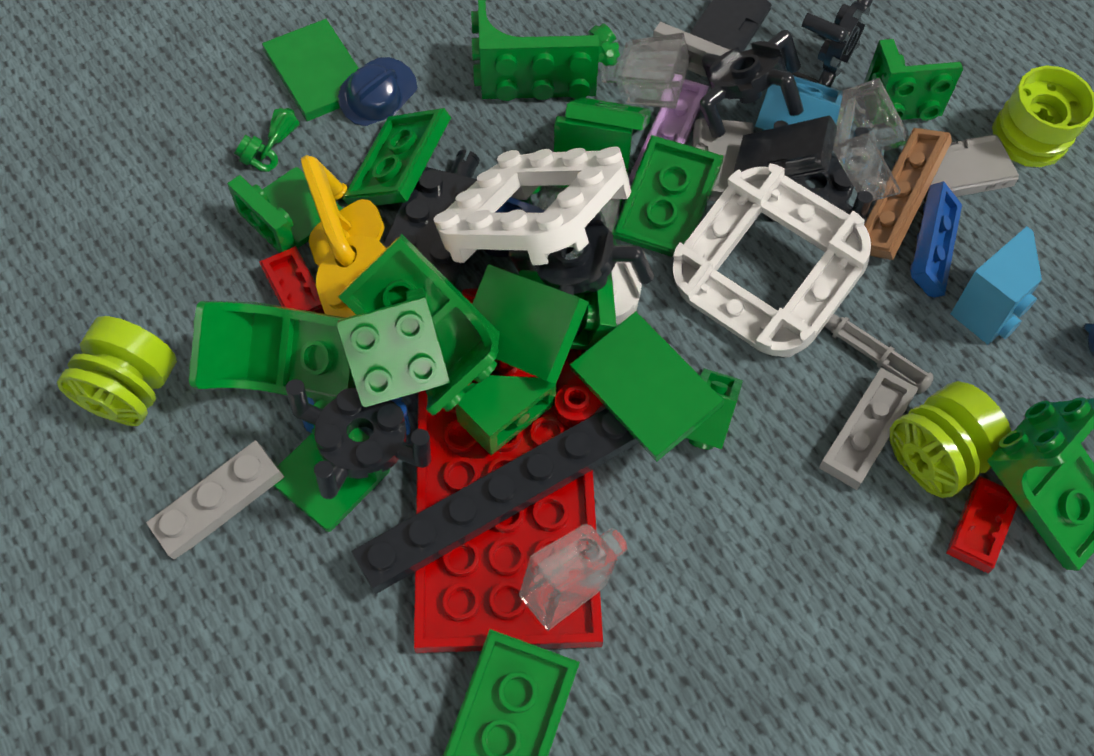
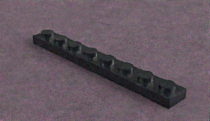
M606 408L351 551L352 555L376 595L639 444V442Z

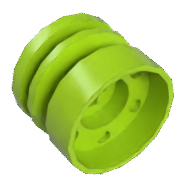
M1047 65L1033 68L1022 76L1013 90L1010 99L1005 102L1002 110L996 116L992 126L993 134L998 136L1008 156L1014 162L1027 167H1045L1055 164L1067 153L1068 149L1074 144L1076 137L1084 131L1093 119L1094 92L1084 79L1065 68Z
M110 316L96 317L79 344L83 354H74L67 364L69 369H65L56 383L59 390L67 398L96 416L127 426H139L148 414L147 408L152 406L156 400L155 392L152 389H159L165 384L177 362L176 356L166 343L136 324Z
M956 381L947 384L928 397L923 405L915 406L908 414L896 419L890 427V443L899 463L924 490L938 497L946 498L953 497L965 485L971 484L979 473H985L992 468L987 460L1000 447V440L1012 431L1000 407L985 392L972 384Z

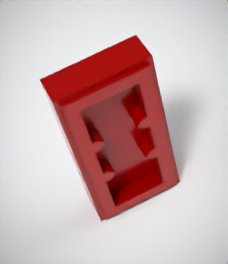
M296 246L259 261L261 269L281 307L325 314L317 292L316 283Z
M978 476L974 481L946 554L988 574L994 569L1018 506L1007 488Z

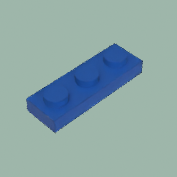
M944 181L932 184L929 187L927 201L923 206L924 215L921 229L917 235L914 262H912L910 267L913 281L928 296L934 298L944 296L946 292L962 204Z

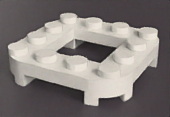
M608 147L601 151H585L584 148H575L567 152H552L550 149H542L520 155L517 150H511L499 155L497 158L498 164L479 174L477 181L466 191L458 194L456 201L445 211L437 214L433 220L444 248L450 252L455 262L465 263L477 249L527 250L532 265L548 264L547 257L550 253L566 247H574L578 252L589 243L585 231L587 224L610 199H628L631 194V188L619 147ZM569 185L558 194L557 199L543 213H525L523 210L495 213L510 197L517 200H526L539 186Z
M770 163L769 167H754L743 172L737 170L728 178L726 190L684 245L679 243L673 255V275L680 295L691 306L757 350L768 355L787 358L804 350L814 341L863 275L871 252L870 236L864 225V219L858 213L852 211L850 215L785 176L784 168ZM761 212L825 252L786 306L778 311L717 271Z

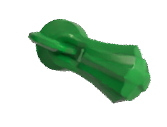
M606 24L595 25L588 33L589 35H599L598 62H602L605 66H614L617 63V58L620 56L618 51L619 45L614 42L616 36Z
M289 108L274 110L268 133V144L266 146L262 144L263 140L255 135L251 138L245 134L234 152L235 155L240 157L239 161L246 166L250 164L263 172H269L274 169L278 164V156L271 148L273 145L282 142L300 126L295 112ZM258 151L262 152L260 160H264L266 156L271 159L269 165L263 164L254 158Z

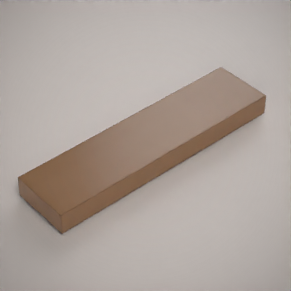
M913 128L864 224L871 241L870 256L889 260L894 259L952 142L949 132Z

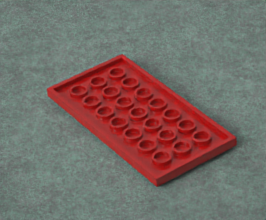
M569 350L556 383V394L575 375L571 370L570 364L584 354L586 350ZM497 359L494 360L497 366L490 374L497 376L536 377ZM474 379L471 383L477 384L478 382ZM426 391L419 392L418 429H424L429 433L431 462L425 468L417 467L416 514L570 429V427L563 425L557 419L554 405L494 454L490 455L459 424L456 416V407L448 412L442 408L432 416L426 410L428 403ZM572 398L570 402L574 405H580L583 403V400ZM593 470L415 572V653L482 651L489 629L543 649L603 646Z

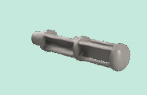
M833 314L824 326L833 333V338L839 337L878 363V368L884 367L897 377L919 388L916 392L917 394L924 393L931 386L934 378L931 372H925L895 352V348L892 346L887 347L851 323L848 317L844 318Z

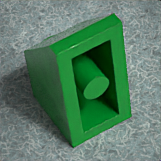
M703 368L700 377L724 400V406L686 438L689 439L688 442L691 445L701 449L711 450L713 447L722 449L743 380Z
M489 375L482 382L477 384L471 383L463 389L465 395L455 406L457 421L492 455L555 405L556 384L538 377Z

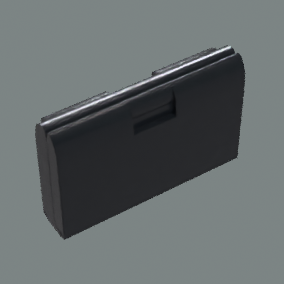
M712 0L690 34L729 50L739 47L740 52H743L770 12L772 5L767 0Z
M828 115L743 135L734 172L737 170L743 172L754 167H769L770 163L784 168V175L790 179L827 172L833 152L837 126L832 117Z

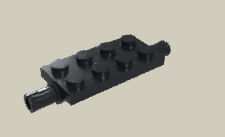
M466 150L457 152L456 160L450 173L425 167L407 202L402 203L384 243V246L387 248L403 234L454 287L464 263L453 261L450 252L444 248L433 219L437 214L445 211L456 201L458 194L466 191L477 181V179L472 177L480 163V159L477 154L470 151L465 161Z

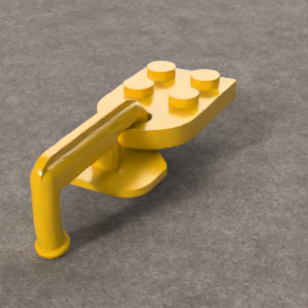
M305 155L301 158L302 169L321 221L314 227L309 237V246L314 261L319 266L316 275L317 292L325 314L345 318L355 316L356 314L338 296L386 249L379 241L384 231V224L377 207L366 199L357 200L339 211L336 200L342 198L347 192L346 184L340 183L317 158Z

